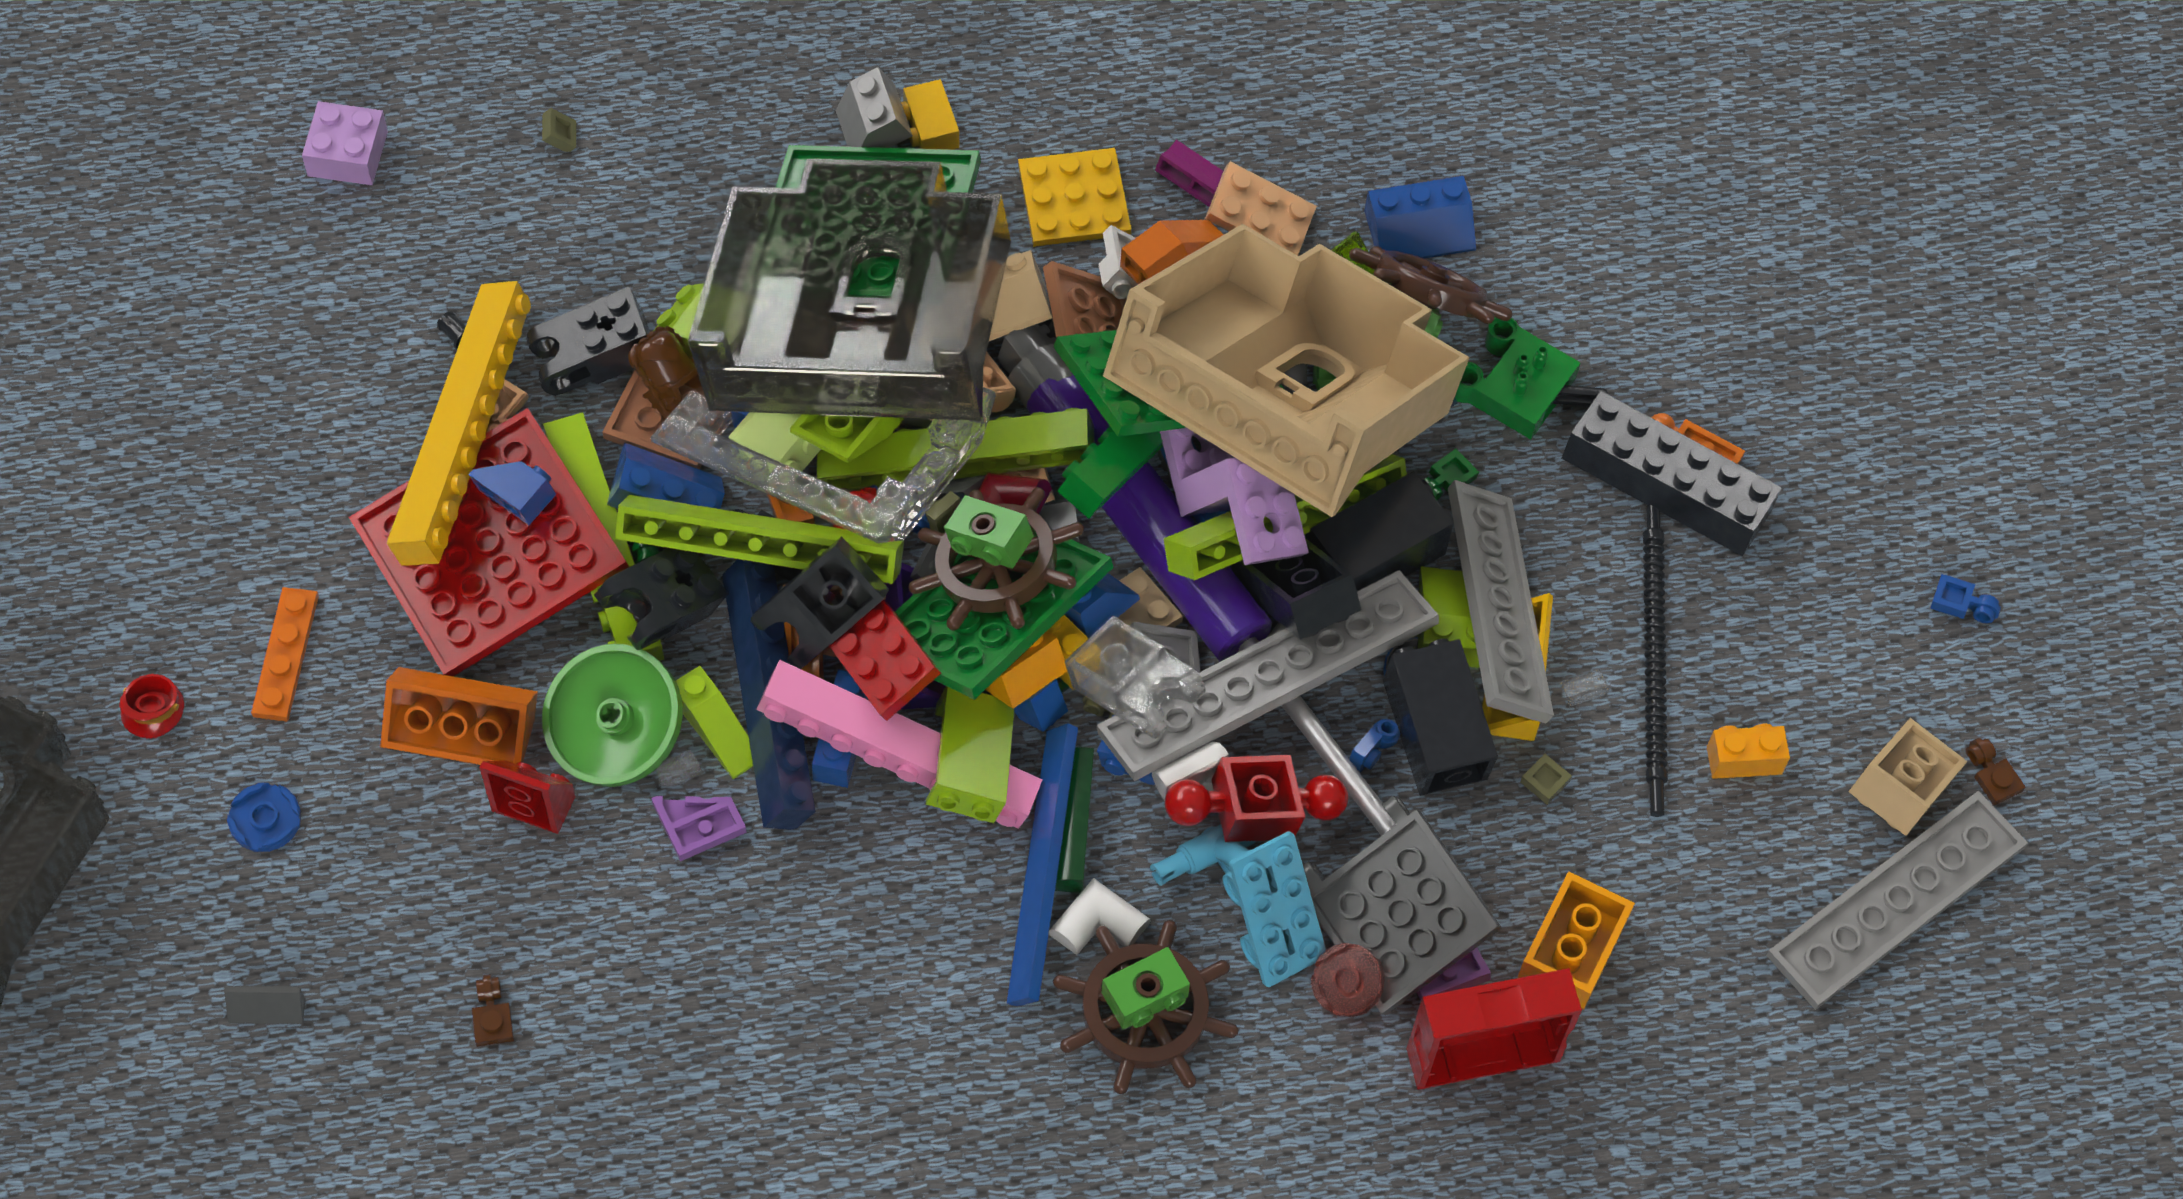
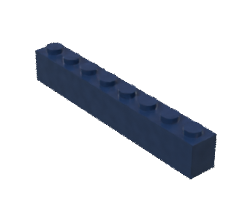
M737 559L722 574L724 588L729 593L726 597L763 828L797 829L816 812L803 734L797 728L784 722L772 721L764 713L756 710L779 660L788 663L787 658L789 656L783 622H776L765 630H758L750 622V618L755 611L778 592L774 565Z

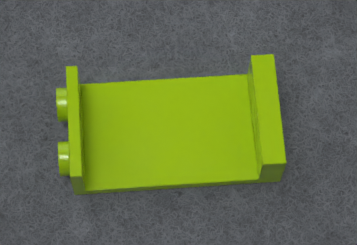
M946 686L936 703L935 715L942 717L936 782L926 798V805L973 817L980 821L994 823L1007 800L1014 709L992 695L981 693L974 700Z

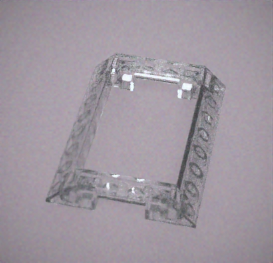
M770 297L766 302L769 308L734 353L736 362L707 396L691 390L650 437L651 441L873 542L886 543L904 540L982 443L996 398L995 392ZM785 359H788L833 378L849 359H852L906 387L908 411L932 421L928 426L932 446L903 482L887 477L877 489V495L870 504L867 500L721 435L733 422L731 407L769 360L774 361L778 368Z

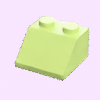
M770 387L728 438L757 482L785 493L821 449L790 433V427L803 412L777 389Z

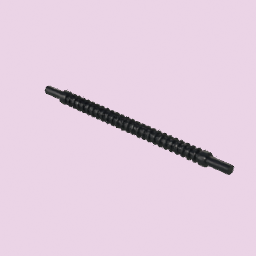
M1646 505L1647 530L1643 532V543L1645 544L1643 551L1646 553L1643 556V560L1646 562L1643 565L1645 570L1643 577L1646 579L1644 581V587L1646 588L1644 590V595L1646 596L1644 599V604L1646 605L1644 608V613L1646 614L1644 621L1647 623L1644 626V630L1647 632L1644 635V639L1647 641L1644 644V648L1647 650L1644 653L1647 659L1644 662V665L1647 667L1645 670V675L1647 676L1645 679V684L1647 685L1645 688V693L1647 694L1645 702L1648 704L1645 706V711L1648 713L1645 716V720L1648 722L1645 725V729L1649 731L1645 734V738L1649 740L1645 744L1646 748L1649 749L1646 752V757L1649 758L1646 761V766L1648 767L1646 769V781L1650 784V815L1661 817L1664 815V784L1668 781V770L1665 768L1668 762L1664 759L1668 755L1667 751L1664 750L1667 747V742L1664 741L1667 738V733L1664 732L1667 729V724L1664 723L1667 720V716L1664 714L1667 710L1666 705H1664L1667 701V698L1664 696L1667 692V689L1664 687L1666 684V679L1664 678L1666 675V670L1664 669L1666 666V661L1664 660L1666 657V652L1664 651L1666 644L1663 642L1666 639V635L1663 633L1666 629V626L1663 624L1666 620L1663 615L1665 613V608L1663 607L1665 604V599L1663 598L1665 595V590L1663 589L1665 582L1662 580L1665 577V573L1662 571L1665 568L1663 563L1665 556L1662 554L1664 552V532L1660 529L1659 510L1655 506Z

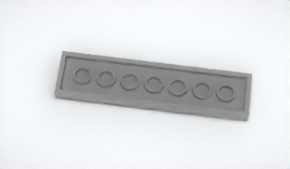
M1454 480L1448 487V494L1486 705L1546 724L1554 716L1512 498Z
M1977 791L1772 947L1766 956L1816 1010L2025 849L2028 842Z

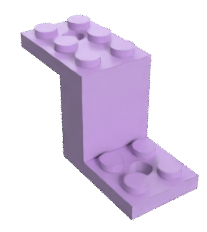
M1188 428L1160 431L1181 517L1231 510L1244 565L1299 557L1309 553L1295 495L1237 458H1233L1232 455ZM1192 436L1199 440L1201 444L1200 452L1193 448L1191 443ZM1264 517L1269 518L1272 522V533L1266 530L1263 523Z

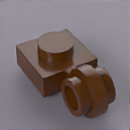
M1977 738L1970 742L1966 748L1967 756L1974 766L1981 764L1984 768L1977 772L1974 778L1993 806L2024 791L2025 785L2007 759H2003L1995 764L1993 763L1992 759L1996 757V751L1990 740Z
M491 974L483 975V979L476 980V988L479 1002L486 1001L487 1006L472 1008L476 1046L514 1041L510 1004L502 1003L495 1005L494 1001L502 999L499 977L492 978Z

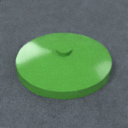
M626 644L596 646L571 659L552 681L546 694L542 711V728L545 742L556 762L574 777L596 786L617 787L627 785L652 773L672 751L682 724V698L671 672L661 661L642 649L636 650L634 646Z

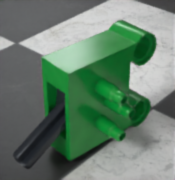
M1495 317L1494 321L1488 325L1485 347L1491 354L1503 357L1486 379L1483 378V371L1477 364L1468 362L1455 398L1458 402L1469 403L1531 440L1557 404L1590 407L1600 391L1606 394L1608 392L1605 388L1571 386L1578 374L1581 364L1579 361L1522 329L1513 318L1503 321ZM1497 335H1502V336H1505L1506 338H1501V337H1498ZM1461 382H1468L1471 385H1465Z

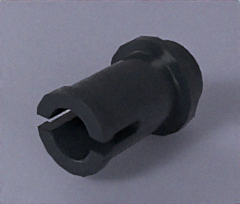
M447 312L443 315L449 320L451 325L440 317L437 322V328L454 342V348L457 350L466 326L453 312Z

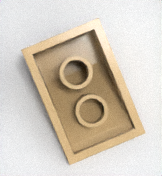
M1910 718L1867 766L1849 790V793L1856 797L1862 805L1869 807L1886 820L1892 828L1899 830L1907 836L1967 763V760Z

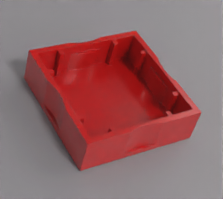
M1570 968L1423 996L1406 1048L1417 1090L1560 1062L1567 1047V1037L1574 1030L1582 1011Z

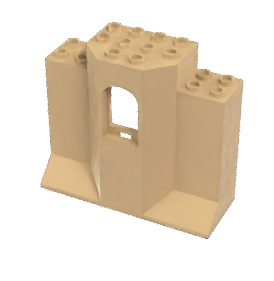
M1241 224L1129 290L1103 377L1333 517L1337 514L1364 473L1449 413L1470 357L1425 331L1432 309L1330 249L1318 244L1302 255L1297 256L1253 229ZM1298 364H1311L1330 372L1336 379L1317 392H1314L1287 376L1284 372ZM1282 383L1295 392L1291 394L1278 385Z

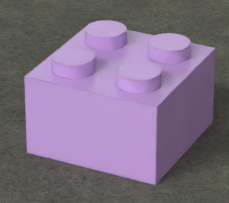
M318 101L302 153L307 176L373 185L388 133L383 110Z

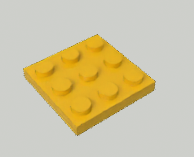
M1115 148L1018 159L1033 247L1102 239L1103 232L1110 225L1131 235V225Z

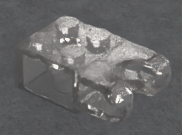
M1112 616L1064 661L1073 689L1154 739L1159 738L1168 729L1165 723L1164 712L1160 707L1168 700L1180 699L1192 704L1206 692L1203 680L1196 670L1167 653L1164 646L1115 616Z

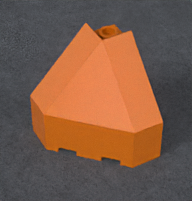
M1210 220L1158 221L1121 248L1120 267L1137 284H1140L1224 234Z

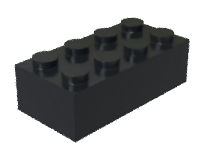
M1306 538L1309 553L1303 556L1244 565L1242 560L1231 565L1232 571L1259 606L1300 640L1312 637L1320 630L1334 623L1343 622L1350 615L1362 610L1353 575Z

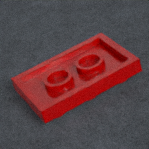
M884 599L829 645L868 700L886 721L941 674L940 670Z

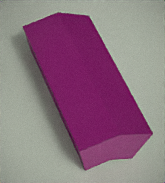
M1177 139L1167 151L1160 155L1155 168L1156 172L1208 207L1211 205L1224 172Z

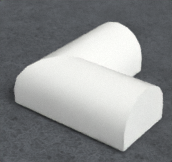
M1210 742L1152 772L1154 783L1164 801L1169 788L1181 780H1195L1205 786L1208 791H1213L1211 779L1221 758L1229 757V754L1220 743Z
M1093 878L1049 930V935L1078 955L1096 934V929L1100 926H1106L1114 939L1125 947L1135 943L1149 926L1151 920Z

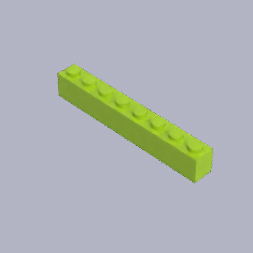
M1068 408L1062 412H1035L1030 416L1014 418L1003 416L990 421L979 422L971 420L958 425H933L929 428L918 430L900 429L849 463L821 449L817 454V479L825 493L858 491L871 487L874 484L878 488L987 475V473L997 474L1070 465L1074 460L1081 463V455L1093 442L1095 443L1094 424L1087 408Z
M583 412L544 423L543 427L546 437L629 567L635 565L627 541L615 539L617 511L615 507L607 505L610 491ZM601 585L590 592L593 603L599 602L594 594ZM602 606L603 611L597 612L603 633L610 631L613 641L607 642V644L633 646L627 636L631 635L636 629L637 623L634 616L626 609L618 606L607 609ZM660 640L642 649L659 661L664 660Z
M1391 454L1364 473L1337 513L1407 475L1405 458ZM1295 495L1304 534L1310 532V528L1331 517ZM1231 511L1164 538L1168 571L1192 580H1197L1243 560ZM1264 517V526L1267 531L1272 533V522L1269 518Z
M628 495L618 505L615 535L617 540L796 569H805L842 536L881 581L893 584L900 574L904 545L903 538L635 495Z

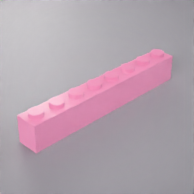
M779 660L756 710L764 713L772 721L787 723L797 728L805 736L820 738L830 743L838 751L853 753L863 758L871 766L886 768L896 773L900 779L919 783L931 791L936 782L941 733L898 713H895L886 721L880 716L869 700ZM1010 765L1007 800L996 821L1003 826L1019 829L1029 816L1042 779Z

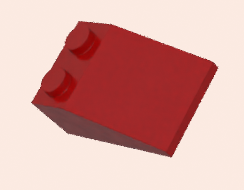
M482 761L479 768L492 812L559 834L575 799L573 784L567 778L555 773L550 774V776L540 773L533 766L524 762L514 764L508 761Z

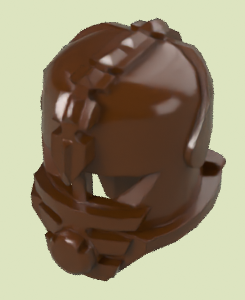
M659 326L655 331L647 334V337L640 339L637 344L633 345L629 351L628 359L631 367L636 370L645 386L649 389L643 394V398H647L652 403V408L657 409L662 417L670 420L673 428L678 430L682 427L679 414L685 410L679 387L683 384L693 389L705 386V378L707 376L705 368L700 363H695L697 361L695 357H689L683 351L685 344L681 336L674 332L675 329L668 326Z

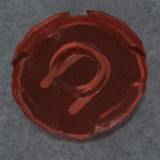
M1341 943L1329 947L1318 957L1315 963L1314 975L1311 978L1314 996L1324 1009L1338 1016L1355 1017L1367 1013L1377 1004L1384 991L1385 975L1381 962L1373 952L1360 945Z

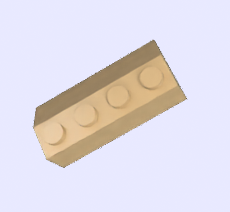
M1031 250L1015 253L999 262L982 265L969 273L950 277L942 307L906 306L924 363L927 359L950 356L1008 335L1013 330H1021L1052 319L1045 281Z

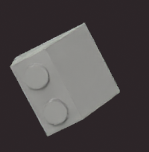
M879 67L849 82L835 110L848 147L890 148L913 136L896 86Z

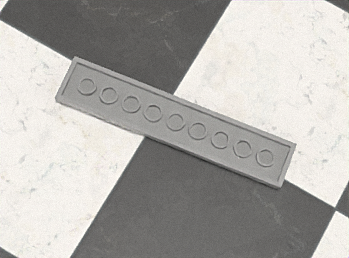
M1399 570L1358 591L1357 594L1362 610L1350 615L1347 620L1334 623L1320 630L1316 635L1301 640L1285 628L1097 725L1098 735L1131 778L1136 781L1439 624V615Z

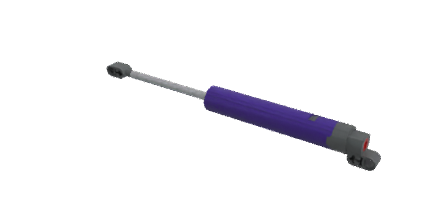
M1053 318L1021 330H1013L1005 336L997 359L1009 374L1008 379L1016 388V396L1029 413L1062 412L1068 408H1087L1094 424L1095 444L1099 446L1101 443L1098 442V439L1110 425L1053 348L1056 341ZM1147 462L1102 506L1103 510L1219 662L1266 639L1270 633L1272 621L1229 566L1197 580L1168 571L1164 538L1197 524L1191 516H1180L1176 497L1150 463ZM1298 696L1281 705L1334 775L1344 783L1350 796L1379 834L1382 836L1396 824L1384 809L1383 802L1303 698Z

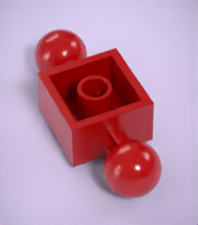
M1291 755L1240 756L1221 758L1211 779L1213 791H1208L1205 786L1195 780H1181L1169 788L1164 804L1168 816L1175 823L1182 826L1197 825L1209 813L1218 812L1225 842L1272 840L1288 831L1296 836L1305 819L1304 809L1312 817L1322 821L1333 820L1339 817L1347 807L1349 796L1344 783L1332 775L1316 776L1306 784L1305 788H1298Z

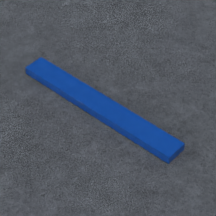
M1069 723L1048 730L1046 733L1040 774L1042 782L1037 794L1007 1004L1013 1006L1037 1002L1040 997L1078 727Z

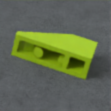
M699 665L677 679L676 683L682 698L683 715L731 778L735 779L752 768L753 761L749 737L719 689Z

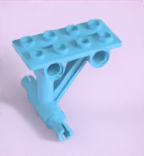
M1220 824L1217 827L1207 828L1201 835L1179 845L1175 854L1151 864L1150 870L1154 871L1152 876L1162 886L1184 873L1195 874L1217 862L1225 872L1222 878L1225 890L1231 900L1241 907L1248 934L1240 938L1242 950L1248 961L1259 969L1262 983L1266 987H1271L1326 958L1327 951L1296 838L1290 831L1249 850L1246 847L1256 843V841L1225 842Z

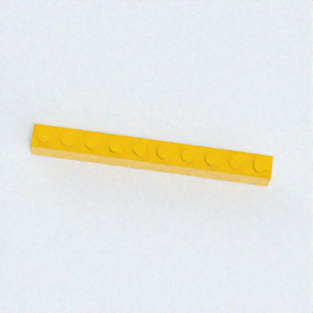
M518 281L487 283L480 286L387 540V545L401 566L439 564L443 551L448 545L449 534L454 521L457 519L463 495L467 491V483L470 478L468 474L476 465L479 449L486 437V430L491 415L494 414L497 398L504 386V379L509 364L512 363L518 339L522 335L526 316L530 312V299L524 293Z

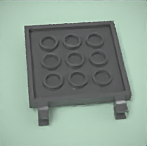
M1392 796L1382 805L1396 825L1325 879L1316 864L1311 865L1308 861L1303 865L1317 919L1336 948L1341 949L1346 946L1360 947L1371 953L1379 962L1383 974L1382 991L1374 1004L1380 1013L1385 1016L1502 929L1421 811L1416 809L1410 814L1402 800H1397L1395 796Z

